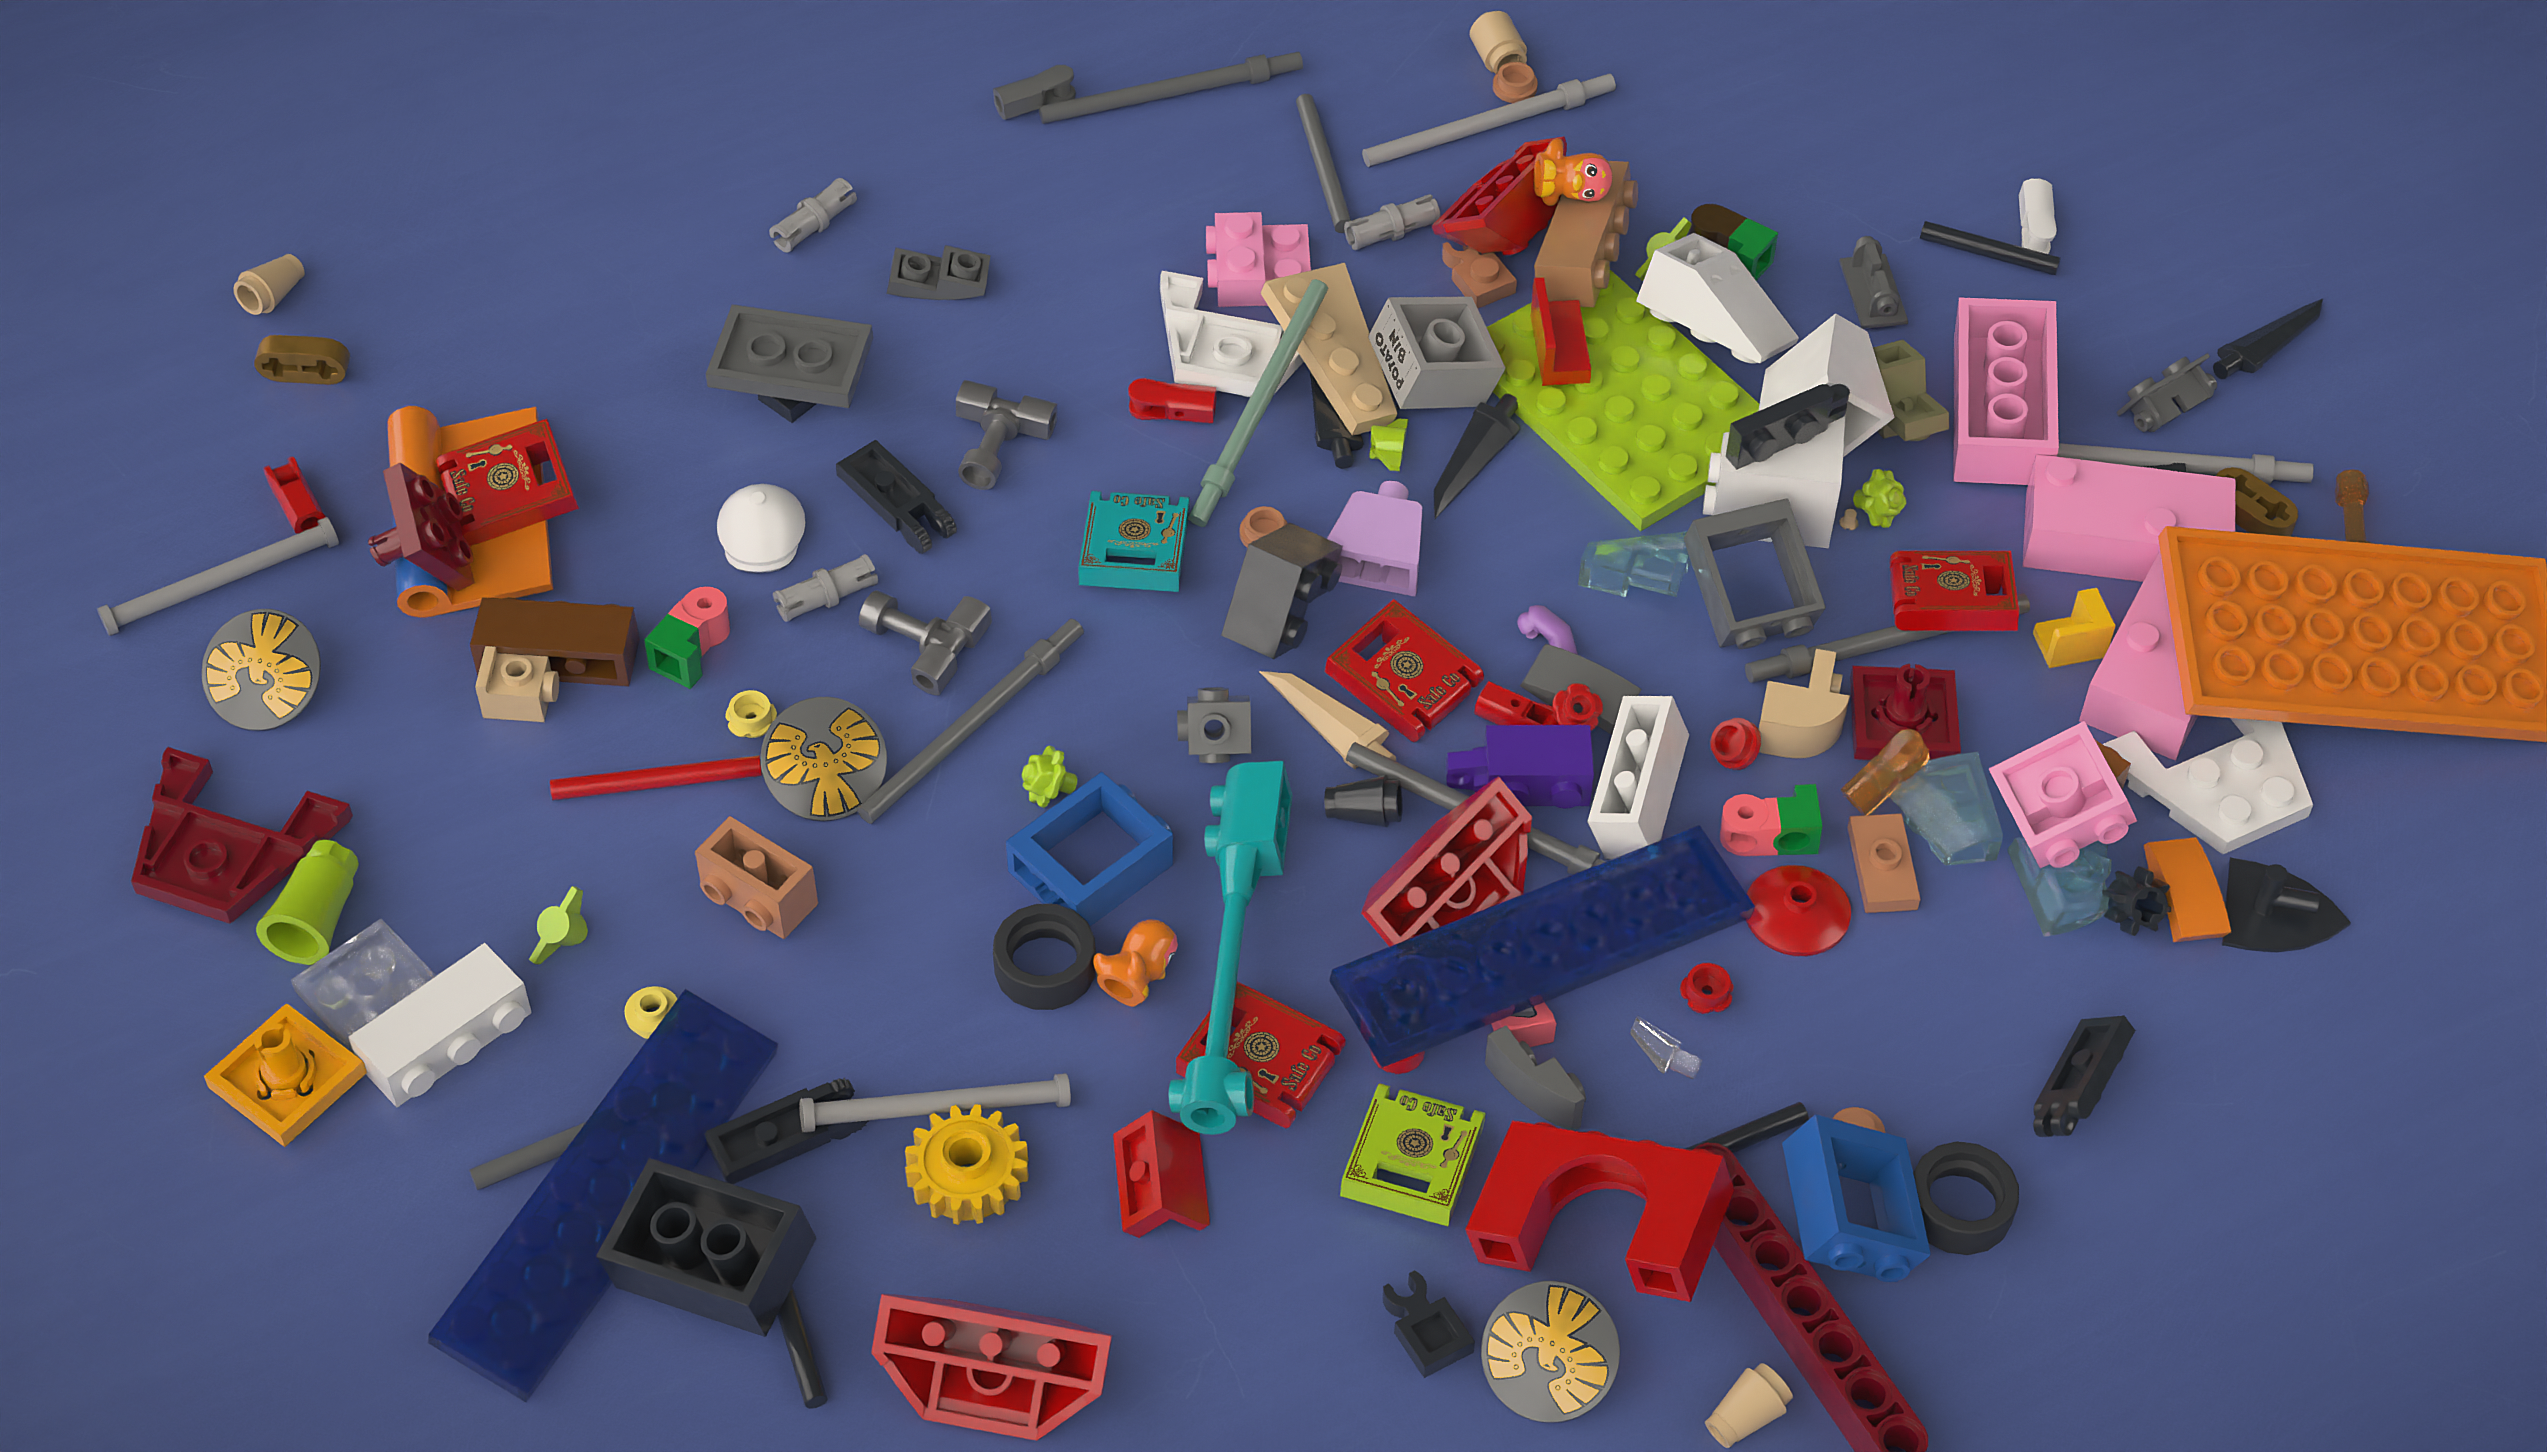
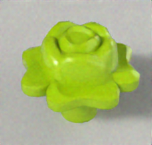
M1874 469L1870 480L1863 484L1862 489L1856 490L1853 496L1855 507L1863 509L1868 514L1870 524L1874 527L1881 525L1882 528H1889L1893 518L1900 514V511L1907 503L1906 497L1903 494L1904 488L1900 482L1894 480L1891 470L1882 471V469Z
M1049 745L1044 749L1042 755H1031L1028 764L1023 767L1021 776L1024 782L1022 786L1025 790L1029 791V801L1037 803L1039 807H1047L1050 800L1057 797L1059 791L1071 794L1076 788L1077 776L1065 771L1063 751L1055 750L1053 746Z

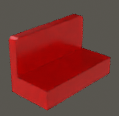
M1544 277L1534 278L1530 316L1542 386L1590 383L1592 370L1579 300L1548 301Z
M1151 1110L1113 1134L1123 1232L1140 1238L1169 1219L1199 1231L1210 1225L1201 1141L1198 1132L1189 1129L1181 1122Z

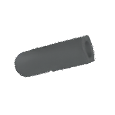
M1055 65L1034 76L993 88L994 104L1000 117L1006 120L1037 110L1042 105L1075 99V88L1070 85L1074 79L1073 69L1067 65Z

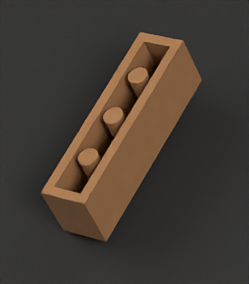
M1608 161L1612 168V185L1606 196L1599 201L1576 200L1561 195L1534 265L1535 277H1544L1548 301L1579 300L1580 307H1595L1601 288L1606 289L1608 287L1610 262L1617 261L1619 237L1620 235L1627 234L1630 208H1636L1638 202V183L1636 180H1631L1629 162Z

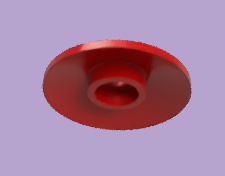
M1787 865L1770 869L1755 879L1746 894L1744 915L1750 930L1764 945L1787 955L1812 956L1830 950L1844 938L1851 920V906L1843 888L1827 874L1811 867ZM1793 899H1800V900H1803V901H1805V902H1804V903H1799V902H1796V901L1793 900Z

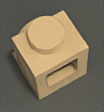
M485 646L475 685L483 718L544 722L549 702H556L559 693V675L557 671H551L548 656L497 653L496 647Z

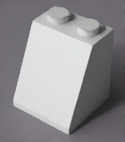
M1836 313L1765 370L1759 411L1821 384L1829 386L1843 384L1849 388L1850 395L1845 414L1843 457L1895 418L1868 332Z
M1845 416L1829 423L1828 429L1825 432L1816 435L1810 441L1803 444L1797 443L1774 453L1765 461L1754 462L1738 470L1725 457L1729 432L1724 433L1721 453L1711 452L1708 482L1716 484L1715 486L1706 485L1703 515H1717L1788 498L1804 546L1829 548L1842 481ZM1767 538L1758 541L1772 542V539Z

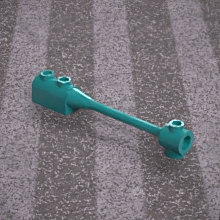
M1284 761L1248 762L1235 765L1228 771L1225 785H1215L1211 788V811L1214 817H1221L1220 825L1206 826L1205 849L1207 856L1215 857L1216 863L1219 866L1225 908L1205 1056L1195 1058L1189 1062L1186 1067L1185 1079H1172L1169 1085L1171 1112L1180 1113V1119L1186 1127L1202 1134L1214 1135L1225 1133L1234 1127L1236 1117L1251 1116L1253 1112L1254 1087L1251 1073L1249 1071H1241L1234 1062L1227 1059L1246 907L1251 901L1260 876L1283 875L1293 797Z

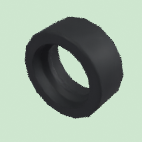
M1058 904L1030 905L1016 910L1003 920L994 935L993 962L995 977L1001 991L1017 1004L1035 1010H1054L1075 1002L1087 992L1095 978L1093 959L1096 955L1095 937L1088 922L1072 909ZM1038 938L1059 939L1069 943L1077 952L1075 963L1066 970L1050 976L1032 975L1021 971L1013 962V954L1024 943Z
M1959 1141L1938 1145L1921 1157L1913 1175L1928 1243L1947 1253L1962 1255L1985 1252L2000 1243L2012 1225L2019 1204V1184L2012 1168L1996 1152L1979 1144ZM1952 1175L1968 1177L1981 1183L1993 1195L1996 1202L1995 1210L1991 1216L1976 1221L1956 1219L1943 1213L1932 1202L1930 1187L1939 1178Z

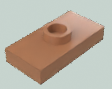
M1902 813L1850 816L1847 828L1865 913L1918 910L1920 895Z

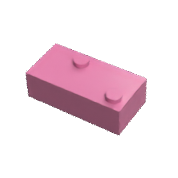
M1959 298L1954 332L1953 482L2028 485L2036 454L2057 457L2059 449L2056 301Z
M2036 454L2026 491L2023 567L2143 582L2160 551L2158 536L2165 526L2235 532V478Z
M2159 551L2089 685L2079 722L2085 721L2087 725L2116 737H2121L2135 731L2151 751L2176 761L2198 715L2185 714L2162 559Z

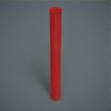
M760 755L551 779L552 800L757 777L762 776Z

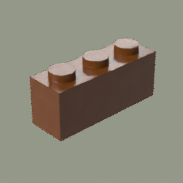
M482 597L470 648L477 676L485 646L496 647L497 653L548 656L551 671L558 672L559 682L629 686L640 637L634 607L615 604H579L566 601L519 600L510 597L503 599Z

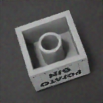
M1388 297L1368 336L1400 409L1477 407L1480 402L1486 404L1505 370L1502 359L1472 297Z

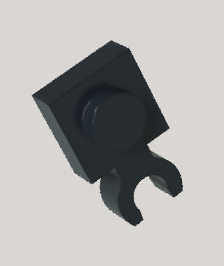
M1415 1270L1409 1273L1408 1286L1414 1293L1409 1297L1397 1295L1389 1283L1383 1286L1382 1299L1386 1310L1392 1315L1402 1318L1395 1322L1394 1334L1424 1378L1474 1353L1475 1341L1446 1298L1443 1297L1431 1304L1426 1299L1427 1284L1420 1273Z

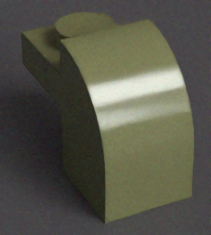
M1903 339L1873 347L1895 417L1877 431L1881 437L1885 439L1899 435L1904 441H1920L1927 439L1931 434L1948 430L1949 412L1926 393L1925 357Z

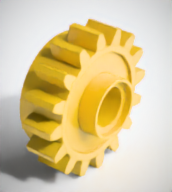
M978 1104L973 1106L970 1115H962L957 1105L951 1106V1118L943 1120L937 1114H931L929 1116L931 1130L927 1131L916 1127L913 1131L915 1145L907 1146L905 1149L907 1167H905L908 1187H913L915 1202L918 1205L928 1202L932 1217L938 1218L940 1215L952 1218L953 1224L957 1225L962 1220H975L977 1224L983 1223L984 1217L993 1213L1000 1216L1004 1214V1205L1009 1199L1019 1200L1021 1197L1020 1183L1027 1182L1029 1177L1026 1141H1020L1017 1124L1014 1123L1003 1128L1002 1112L997 1110L987 1119L982 1117L981 1105ZM965 1164H974L970 1167H960Z

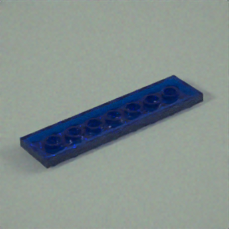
M1698 825L1336 967L1331 971L1329 982L1381 1068L1748 920L1751 918L1755 906L1702 827Z
M685 989L428 1334V1344L527 1403L613 1283L598 1260L597 1254L649 1158L693 1171L708 1150L704 1133L729 1121L777 1054L778 1043Z

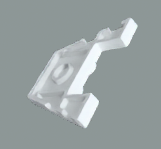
M1162 271L1160 276V295L1175 383L1216 387L1217 391L1251 397L1285 332L1282 326L1197 310L1203 290V278ZM1296 351L1275 393L1304 362L1298 351Z
M2230 718L2244 736L2168 769L2164 768L2135 731L2103 744L2117 751L2122 758L2131 763L2126 778L2129 780L2128 788L2141 797L2150 795L2170 809L2169 817L2221 854L2228 853L2309 817L2313 807V802L2282 722Z

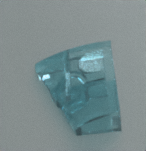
M1687 531L1590 541L1581 558L1578 585L1622 597L1627 596L1630 585L1677 597L1684 573H1687L1691 563L1683 539Z
M1978 752L1957 754L1920 762L1876 779L1875 790L1877 795L1881 799L1889 796L1905 813L1903 822L1915 834L1921 835L1928 840L1930 850L1945 866L1997 860L2003 832Z
M2024 837L2015 838L2007 851L2044 937L2063 934L2084 927L2100 919L2107 912L2109 898L2101 893L2102 890L2107 889L2105 881L2111 874L2112 860L2107 858L2108 844H2103L2098 840L2079 849V857L2073 863L2061 868H2055L2049 864L2040 869Z

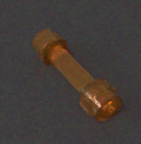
M2353 469L2345 470L2337 475L2335 501L2337 505L2343 507L2345 540L2348 542L2371 543L2366 541L2363 505L2366 504L2369 495L2368 481L2363 472Z

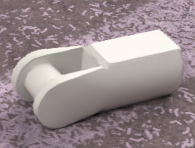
M2029 179L2023 182L2019 193L2022 247L2049 254L2051 248L2050 241L2055 238L2057 232L2054 218L2052 184L2042 179Z

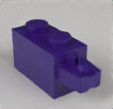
M1486 725L1483 747L1473 748L1470 751L1447 753L1445 765L1446 784L1450 788L1474 790V792H1477L1494 778L1500 777L1523 806H1556L1563 809L1575 806H1590L1594 779L1590 725Z

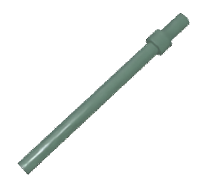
M1317 279L1311 280L1216 464L1208 467L1200 483L1203 489L1188 516V519L1193 524L1205 527L1220 497L1223 498L1228 495L1235 481L1233 472L1329 289L1324 282Z

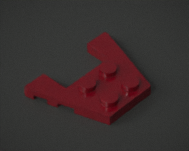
M167 747L163 752L161 760L163 772L160 784H155L152 796L154 807L149 826L144 827L131 883L136 894L231 924L296 868L298 862L312 849L316 841L329 840L350 822L353 817L350 804L306 791L280 832L273 831L192 805L213 774L210 761Z

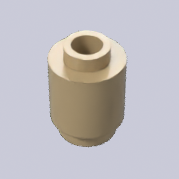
M1503 11L1487 12L1474 22L1470 29V38L1489 71L1496 74L1501 66L1509 62L1526 64V45L1507 13Z

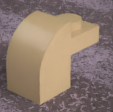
M1816 649L1808 688L1773 681L1767 682L1759 724L1761 736L1759 753L1786 758H1808L1825 752L1837 742L1843 730L1850 696L1839 694L1843 675L1833 673L1836 652Z

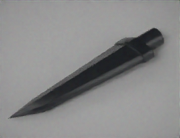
M2323 299L2305 305L2220 347L2217 354L2221 359L2213 365L2215 375L2220 379H2226L2238 370L2254 373L2262 368L2263 364L2318 320Z
M1310 372L1316 445L1319 448L1332 451L1336 467L1340 469L1349 468L1354 463L1352 451L1363 448L1361 434L1351 435Z
M1504 394L1495 407L1480 402L1474 410L1466 430L1434 488L1435 519L1520 431V426L1511 419L1518 408L1515 396Z

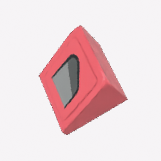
M1539 994L1486 1004V1011L1493 1031L1507 1026L1518 1042L1524 1041L1529 1047L1554 1042L1557 1023L1553 1013Z

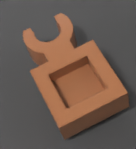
M1448 242L1443 243L1442 259L1448 267L1452 268V281L1465 297L1473 298L1477 308L1516 293V278L1494 252L1480 255L1477 251L1463 246L1464 251H1457Z

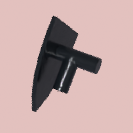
M2230 857L2225 908L2231 933L2223 937V946L2275 953L2301 950L2327 941L2350 926L2351 922L2331 899L2310 883L2287 872L2286 868L2282 865L2272 864L2268 866L2258 862Z

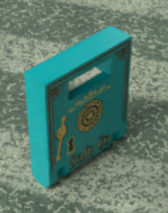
M1091 491L1078 567L1079 585L1179 592L1189 521L1190 497L1180 496L1177 505H1170V496L1111 492L1110 500L1104 501L1101 491ZM1107 555L1155 559V565L1107 562Z

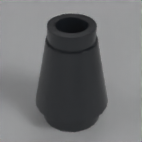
M1387 775L1337 785L1336 787H1326L1324 796L1326 817L1388 827L1389 822H1401L1403 811L1400 780H1388Z

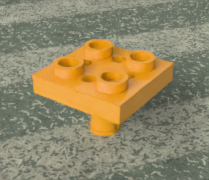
M286 1003L206 1073L204 1078L209 1089L282 1146L286 1147L359 1081L367 1071L364 1062ZM309 1088L313 1089L311 1094L307 1096L299 1095L301 1091L303 1093L308 1092ZM268 1092H272L269 1099L261 1100L268 1095Z

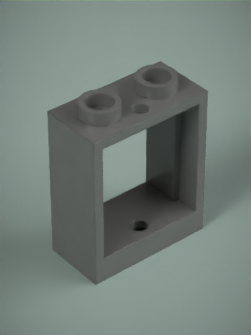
M1788 498L1693 520L1683 539L1720 648L1737 644L1738 649H1748L1765 642L1768 636L1784 633L1786 638H1793L1813 630L1815 623L1826 607ZM1771 538L1795 608L1736 622L1712 551Z

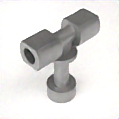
M964 380L956 397V416L980 422L985 435L978 449H970L966 452L958 469V474L962 481L975 489H991L995 485L1002 469L1001 462L996 456L1003 441L1014 439L1018 432L1049 440L1057 421V403L1024 395L1021 402L1017 403L998 398L996 387Z
M878 590L873 591L861 608L859 615L860 627L877 635H883L888 629H891L920 642L919 651L921 655L911 668L913 684L929 694L940 695L958 670L956 660L958 653L964 646L974 648L991 625L990 607L976 598L964 596L946 621L935 617L927 624L898 611L896 598Z

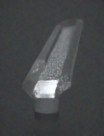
M1637 1016L1630 1034L1658 1070L1665 1074L1670 1068L1688 1078L1694 1079L1701 1067L1702 1059L1681 1050V1041Z

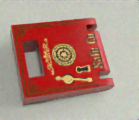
M547 418L445 453L436 459V465L441 474L445 492L453 494L461 506L463 512V519L460 520L462 535L470 546L579 509ZM551 460L557 479L538 485L531 462L535 466Z
M1896 551L1890 556L1893 614L1895 626L1903 631H2018L2019 605L2011 551ZM2002 587V595H1986V594H1998L2000 588Z
M1395 599L1389 602L1327 658L1324 671L1412 742H1417L1424 736L1425 727L1431 731L1470 695L1471 687H1477L1484 680V672L1475 662ZM1382 634V641L1386 645L1366 661L1359 653Z
M1237 981L1231 1026L1236 1029L1229 1038L1227 1059L1234 1062L1241 1071H1249L1251 1073L1254 1087L1253 1112L1281 1127L1289 1128L1296 1119V1112L1293 1108L1301 1112L1335 1064V1055L1341 1053L1346 1045V1039L1340 1032ZM1211 1010L1176 1057V1073L1185 1077L1186 1067L1190 1061L1205 1056Z

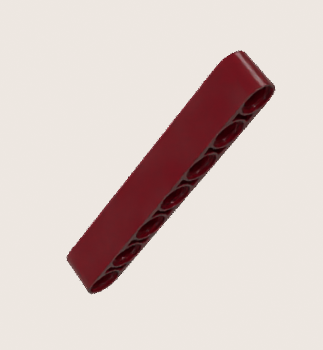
M1704 1143L1696 1146L1694 1149H1705L1716 1155L1724 1156L1734 1187L1733 1195L1713 1246L1855 1452H1889L1886 1448L1893 1446L1899 1447L1906 1452H1926L1928 1448V1434L1925 1427L1809 1261L1804 1259V1254L1734 1154L1727 1147L1718 1143ZM1730 1220H1742L1748 1223L1749 1225L1739 1226L1732 1223ZM1760 1264H1773L1777 1266L1780 1270H1768L1763 1268ZM1802 1308L1811 1315L1800 1316L1791 1309ZM1822 1354H1835L1843 1361L1832 1362L1827 1360ZM1858 1399L1871 1402L1876 1408L1864 1409L1854 1401Z

